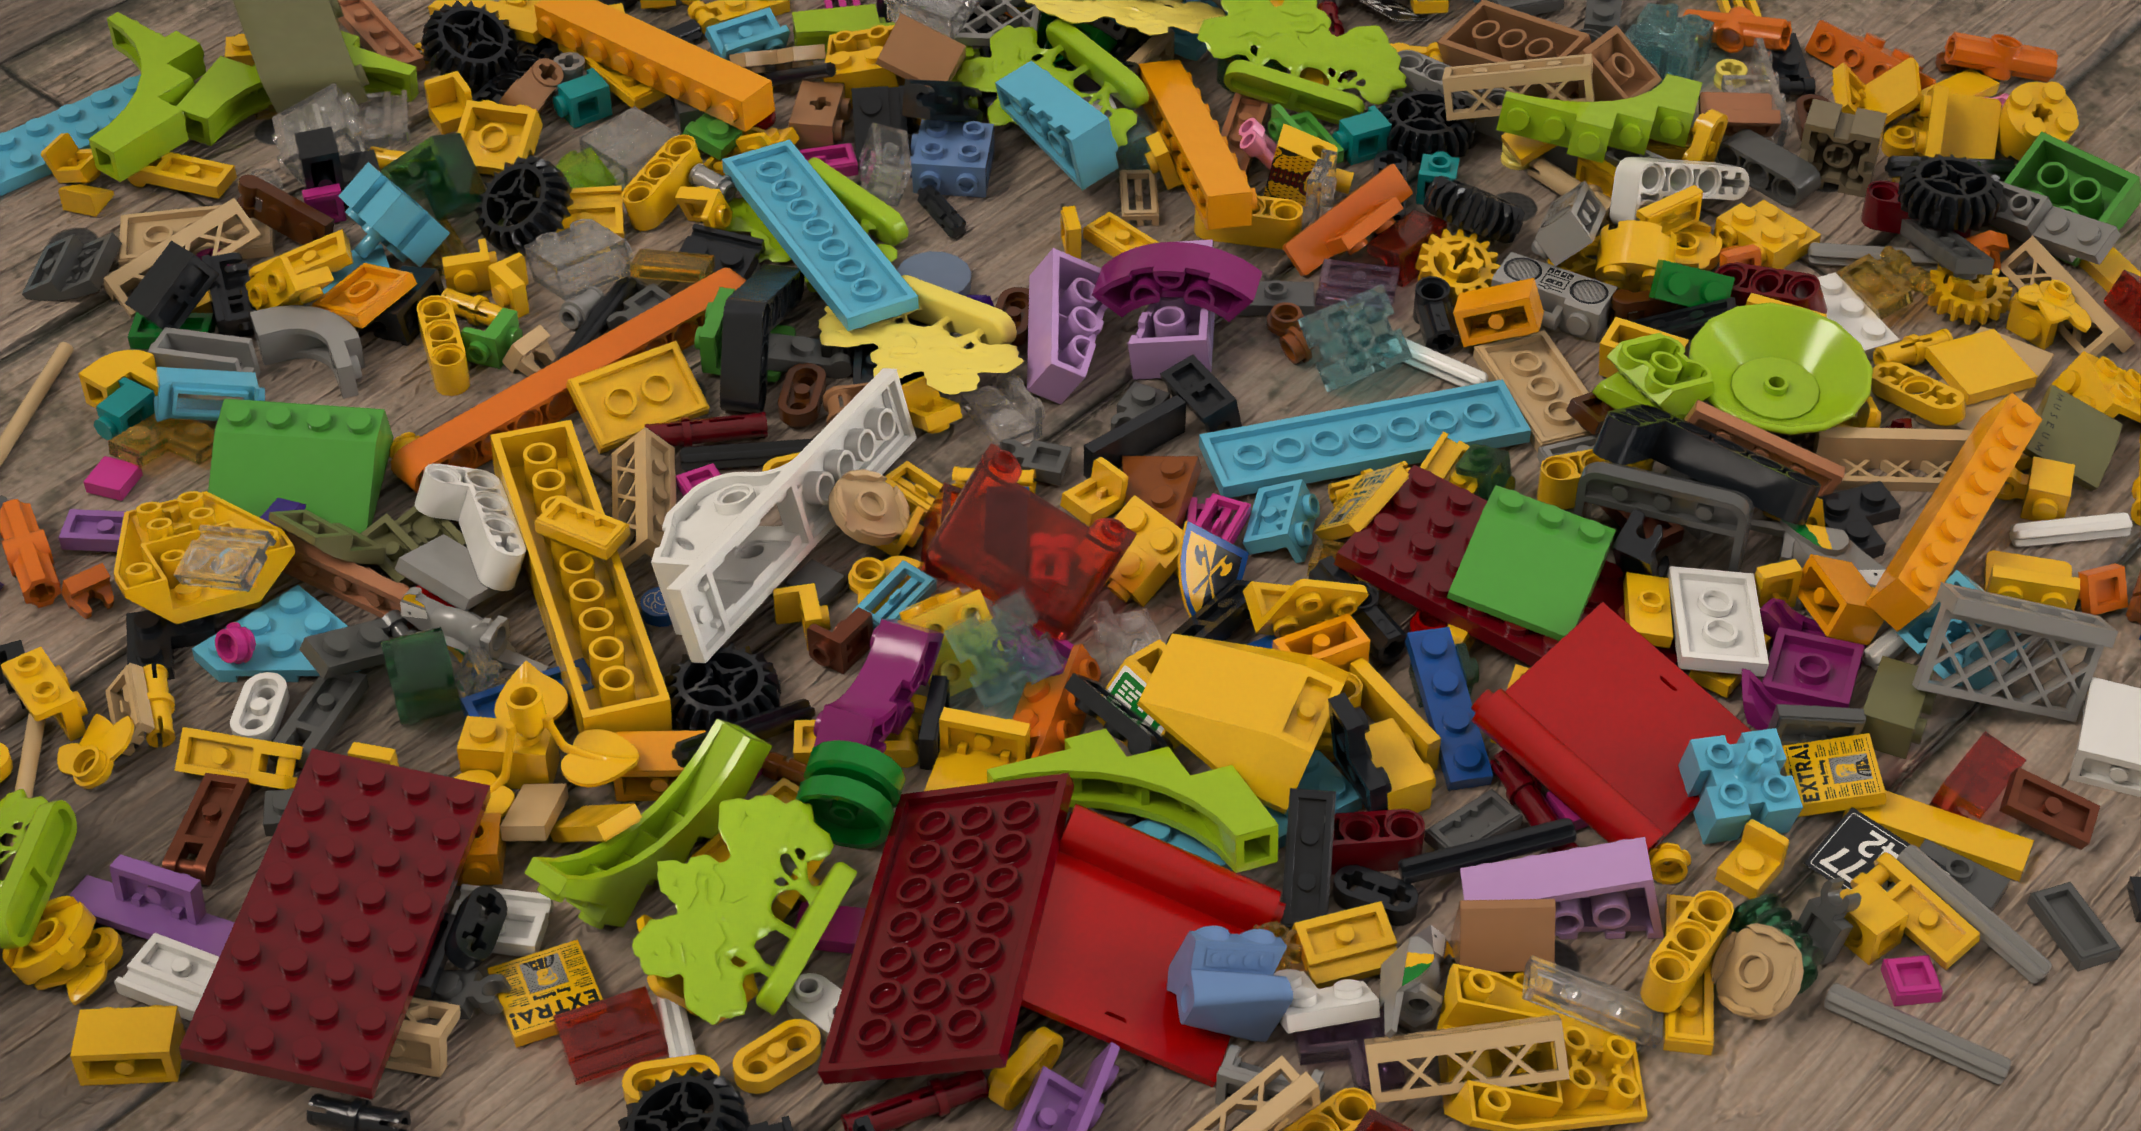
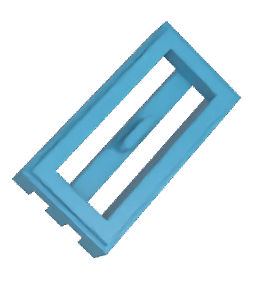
M903 560L852 610V613L858 607L871 613L907 575L911 576L900 589L898 588L889 597V600L875 614L872 613L874 631L880 625L881 619L901 620L900 611L929 598L937 590V580Z

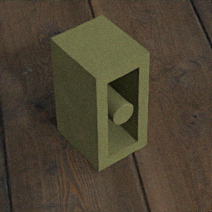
M1882 656L1863 708L1866 723L1861 734L1870 733L1874 750L1906 759L1911 744H1921L1928 719L1921 718L1922 713L1931 715L1937 693L1917 690L1912 685L1919 666ZM1932 670L1930 680H1932L1934 670Z

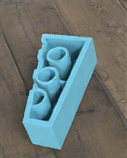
M1030 61L995 82L1001 108L1082 191L1119 168L1116 156L1118 145L1112 136L1109 118L1051 76L1047 70H1043Z

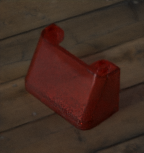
M991 443L928 544L926 550L928 558L944 572L973 590L980 589L984 597L1048 637L1060 641L1069 640L1077 631L1137 534L1128 529L1121 521L1114 518H1098L1088 528L1018 484L1017 481L1021 476L1022 469L1016 457L1011 452Z

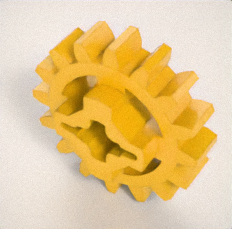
M1459 228L1456 235H1451L1447 229H1444L1441 238L1432 234L1428 244H1422L1415 268L1420 271L1418 281L1428 276L1444 279L1450 286L1449 298H1452L1453 306H1455L1459 293L1491 287L1492 278L1501 266L1496 264L1498 253L1488 252L1489 241L1478 243V234L1473 233L1470 237H1465L1463 229Z
M1938 264L1937 270H1931L1929 273L1924 295L1929 297L1927 302L1929 306H1938L1936 311L1938 315L1947 313L1950 314V321L1953 322L1959 317L1964 319L1966 325H1970L1975 320L1984 325L1988 317L1997 321L1999 320L2000 313L2006 314L2012 294V287L2008 286V277H1999L2000 270L1998 268L1992 270V275L1977 274V279L1965 280L1954 277L1953 272Z

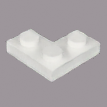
M1284 969L1274 973L1277 976H1285L1293 991V1001L1279 1021L1287 1033L1380 1017L1379 999L1364 981L1360 982L1353 979L1340 980L1332 987L1318 989L1304 971Z

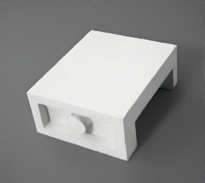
M2092 677L2083 703V718L2068 780L2141 797V688Z

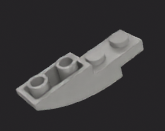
M2000 181L2003 185L2002 192L2004 194L2002 204L1996 219L1992 220L1990 224L2019 241L2025 243L2031 236H2034L2055 257L2071 263L2077 257L2100 265L2121 236L2116 226L2055 207L2047 196Z

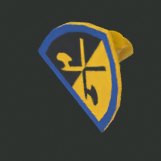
M1185 521L1180 540L1178 568L1174 571V574L1179 577L1182 601L1190 618L1234 580H1242L1249 552L1189 521Z

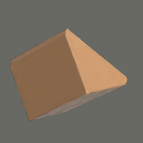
M901 13L876 64L905 79L951 81L965 61L966 45Z
M1617 25L1578 54H1592L1594 102L1636 97L1649 92L1663 80ZM1579 80V98H1586L1584 80Z
M1555 899L1460 900L1450 938V945L1453 949L1456 964L1492 972L1554 971Z

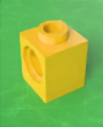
M1866 879L1852 890L1849 888L1842 890L1840 896L1843 900L1846 895L1854 893L1861 895L1859 907L1855 911L1846 913L1844 917L1854 926L1844 945L1870 965L1901 944L1909 913Z

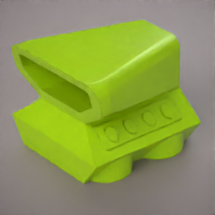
M1656 333L1620 342L1606 356L1619 372L1601 381L1592 393L1615 410L1644 404L1656 407L1684 420L1696 401L1700 400L1703 402L1715 392L1714 381L1711 379V371L1707 366L1696 360L1689 359L1684 354V346L1678 340L1661 333Z

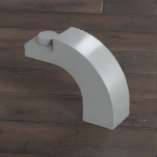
M304 305L275 306L250 312L257 345L264 365L297 358L314 359L332 369L343 399L359 395L356 379L362 378L361 368H365V362L358 332L346 319L326 309Z

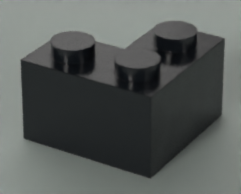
M331 126L294 133L305 189L339 183L342 192L368 162L380 171L374 150L339 156ZM343 201L344 208L346 211L349 208V206Z

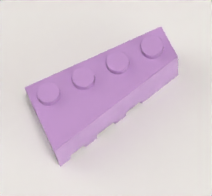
M1213 240L1178 241L1214 248ZM1162 297L1159 303L1149 304L1147 311L1142 312L1138 320L1136 335H1131L1128 342L1133 380L1161 378L1160 373L1192 354L1211 372L1215 313L1202 307L1186 304L1184 298Z
M1052 248L1029 275L1027 391L1062 404L1086 377L1096 347L1095 340L1102 330L1104 324L1102 319L1108 307L1092 296L1101 268L1055 248Z
M1645 837L1629 840L1623 839L1600 845L1576 847L1564 851L1529 855L1523 858L1460 868L1464 900L1555 899V936H1558L1559 939H1577L1578 932H1604L1605 939H1624L1625 932L1646 931L1647 939L1664 938Z

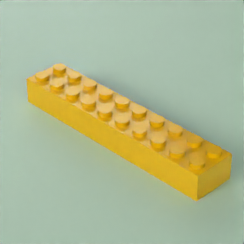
M561 421L490 435L494 473L502 482L526 546L523 562L556 664L561 671V679L569 696V704L578 732L581 733L591 729H603L614 733L618 731H672L670 697L618 550L606 561L535 532L534 521L558 496L604 514L572 421ZM584 658L590 668L591 682L595 687L587 691H583L582 685L588 682L579 667H575L574 664L575 660Z

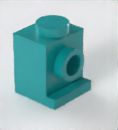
M594 68L588 69L587 75L557 85L559 95L553 97L554 109L560 118L564 117L574 129L613 115L610 87Z
M1373 105L1368 107V112L1339 120V131L1333 132L1332 137L1344 149V158L1350 165L1374 159L1375 155L1379 152L1388 150L1386 147L1387 137L1392 130V124Z
M1442 151L1435 152L1433 155L1423 154L1418 174L1416 204H1424L1427 183H1432L1435 177L1444 176L1455 180L1458 179L1460 158L1451 157L1448 153Z
M123 377L119 380L120 388L96 406L99 418L94 421V427L104 439L112 440L128 448L159 422L156 421L153 405L154 391Z

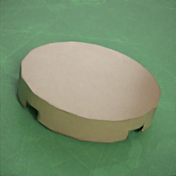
M865 469L848 471L841 479L836 481L828 496L829 511L838 527L854 540L872 546L888 545L899 538L910 519L909 505L903 492L897 486L892 488L890 484L885 482L887 480L885 476Z
M1758 923L1746 925L1748 928L1742 929L1739 932L1734 931L1728 935L1715 953L1711 975L1712 982L1714 980L1716 991L1719 994H1716L1724 1007L1738 1016L1754 1020L1775 1017L1790 1006L1800 990L1804 974L1802 954L1794 940L1781 930Z

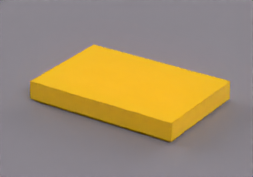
M677 341L567 380L566 384L599 454L622 446L645 428L644 424L680 421V417L687 416L689 420L708 414L710 410Z

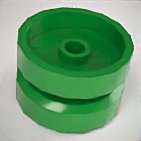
M835 740L822 742L812 749L803 775L805 780L800 784L796 799L803 803H810L813 806L814 822L820 828L830 833L833 844L863 849L873 848L884 843L895 815L893 809L897 807L906 781L902 768L886 754L857 742Z

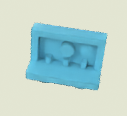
M770 7L706 27L705 36L715 55L730 61L729 55L786 48L790 34L787 25L779 26Z

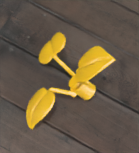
M525 661L507 681L495 704V717L510 719V722L505 725L507 737L501 775L496 778L492 772L478 769L465 771L454 778L490 785L491 797L485 813H501L503 818L515 800L514 792L504 785L509 781L515 735L517 733L522 737L532 738L540 735L544 728H547L561 751L567 753L561 761V770L564 777L569 782L581 787H598L618 779L638 764V761H640L639 752L632 743L622 736L603 729L585 730L576 736L573 745L568 744L554 724V720L558 719L567 709L569 699L566 689L558 681L543 674L531 663Z

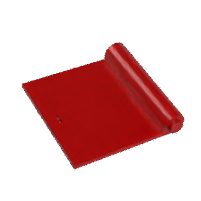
M1604 602L1599 604L1506 691L1500 688L1493 693L1487 689L1471 707V710L1476 713L1472 718V722L1603 839L1611 843L1623 839L1629 840L1645 837L1648 852L1658 846L1696 808L1700 800L1699 795L1688 797L1678 767L1690 740L1725 735L1727 743L1736 744L1741 733L1752 731Z
M1075 804L1060 840V847L1021 1006L1107 1043L1113 1042L1120 1046L1121 1049L1213 1088L1231 1036L1180 1023L1176 994L1167 990L1169 965L1189 931H1195L1206 926H1221L1228 929L1230 934H1241L1253 929L1267 930L1268 927L1276 929L1286 907L1285 903L1279 901L1281 891Z

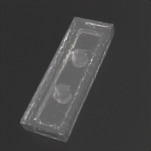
M1531 955L1526 963L1522 999L1653 1049L1661 1041L1663 1012L1649 1008L1645 1005L1641 996Z

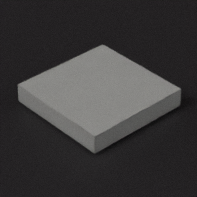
M445 534L399 557L395 567L399 574L454 607L465 611L500 592L486 587L479 581L468 548Z

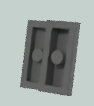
M113 232L86 244H83L75 234H72L45 246L22 295L29 300L57 301L78 298L100 291L104 277L107 276L122 242Z

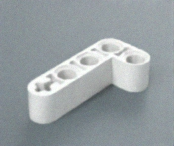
M1626 157L1620 161L1615 171L1610 219L1617 227L1619 221H1639L1640 219L1636 217L1638 209L1663 199V196L1668 197L1693 185H1696L1703 191L1702 199L1738 200L1748 191L1749 175L1744 168L1716 162Z
M434 463L427 465L416 496V509L429 517L458 521L479 581L486 587L494 590H512L515 587L522 566L526 546L501 480L493 473L481 469Z

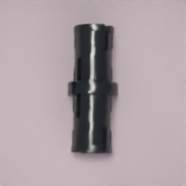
M316 1093L312 1096L308 1105L325 1108L327 1113L307 1110V1121L310 1125L338 1128L345 1131H409L391 1127L390 1124L391 1122L405 1125L411 1124V1116L408 1111L372 1106L371 1101L362 1098H355L351 1102Z

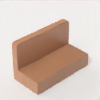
M1701 92L1699 95V115L1705 114L1710 109L1727 115L1728 123L1724 136H1732L1742 129H1749L1763 137H1772L1781 124L1780 110H1772V97L1769 93Z

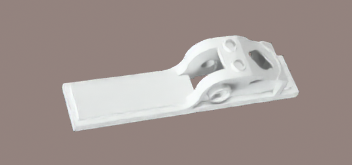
M883 368L790 462L768 471L731 472L712 477L692 488L666 514L662 525V530L664 531L660 547L655 548L651 564L676 635H682L691 662L706 663L836 525L829 511L828 496L837 480L841 479L848 471L860 469L883 475L917 439L897 369ZM777 504L783 525L758 526L761 523V519Z

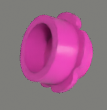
M231 622L226 626V629H222L216 634L215 647L219 657L224 662L241 664L251 660L256 647V641L249 629L241 627L238 622Z

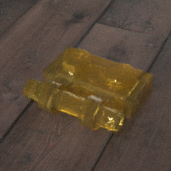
M1887 246L1881 251V259L1878 261L1870 254H1867L1836 272L1881 320L1913 302L1911 291L1921 292L1924 296H1930L1936 289L1935 283L1931 281V276L1922 267H1915L1911 264V258L1904 251L1895 250L1892 246Z

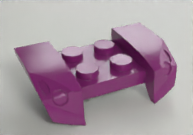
M1770 599L1760 609L1764 634L1771 637L1770 645H1772L1766 675L1761 682L1750 670L1742 669V698L1747 723L1756 730L1767 729L1777 704L1849 708L1866 645L1829 638L1815 620L1796 612L1784 600Z

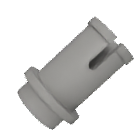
M702 163L695 165L689 174L688 181L692 186L720 189L727 203L736 195L735 183L731 181L729 175L721 176L705 167Z
M590 285L574 300L565 301L561 305L559 312L561 322L570 329L580 328L603 299L604 293L598 287Z

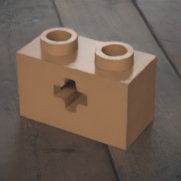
M802 80L789 120V127H793L800 137L795 144L798 150L837 145L838 141L843 142L845 135L844 120H849L851 115V99L845 98V83Z

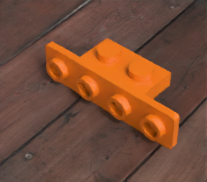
M1824 20L1818 22L1805 47L1807 53L1835 68L1845 63L1864 84H1868L1906 59L1914 58L1912 54L1899 48H1895L1894 51L1885 48L1886 41L1871 33H1866L1865 37L1851 35ZM1919 66L1921 90L1936 84V80L1922 73L1923 67Z
M1390 164L1285 243L1283 250L1299 274L1306 276L1333 255L1345 251L1349 255L1356 253L1368 244L1366 237L1375 231L1376 234H1379L1391 227L1396 222L1393 216L1404 209L1401 203L1413 194V191L1396 165Z
M1083 644L1072 647L1063 674L1047 678H1036L1025 684L1012 720L1030 723V752L1033 751L1031 758L1065 750V738L1080 734L1087 714L1074 704L1078 698L1064 687L1073 673L1098 682L1101 676V670L1097 661L1090 656Z

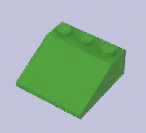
M2044 132L2039 134L2004 181V183L2049 197L2052 205L2116 226L2118 231L2141 203L2139 176ZM2077 257L2073 263L2060 259L2075 267L2081 263V259Z
M1495 485L1449 589L1447 599L1560 641L1578 625L1605 565L1616 529L1565 511L1555 505H1549L1522 495L1517 491Z

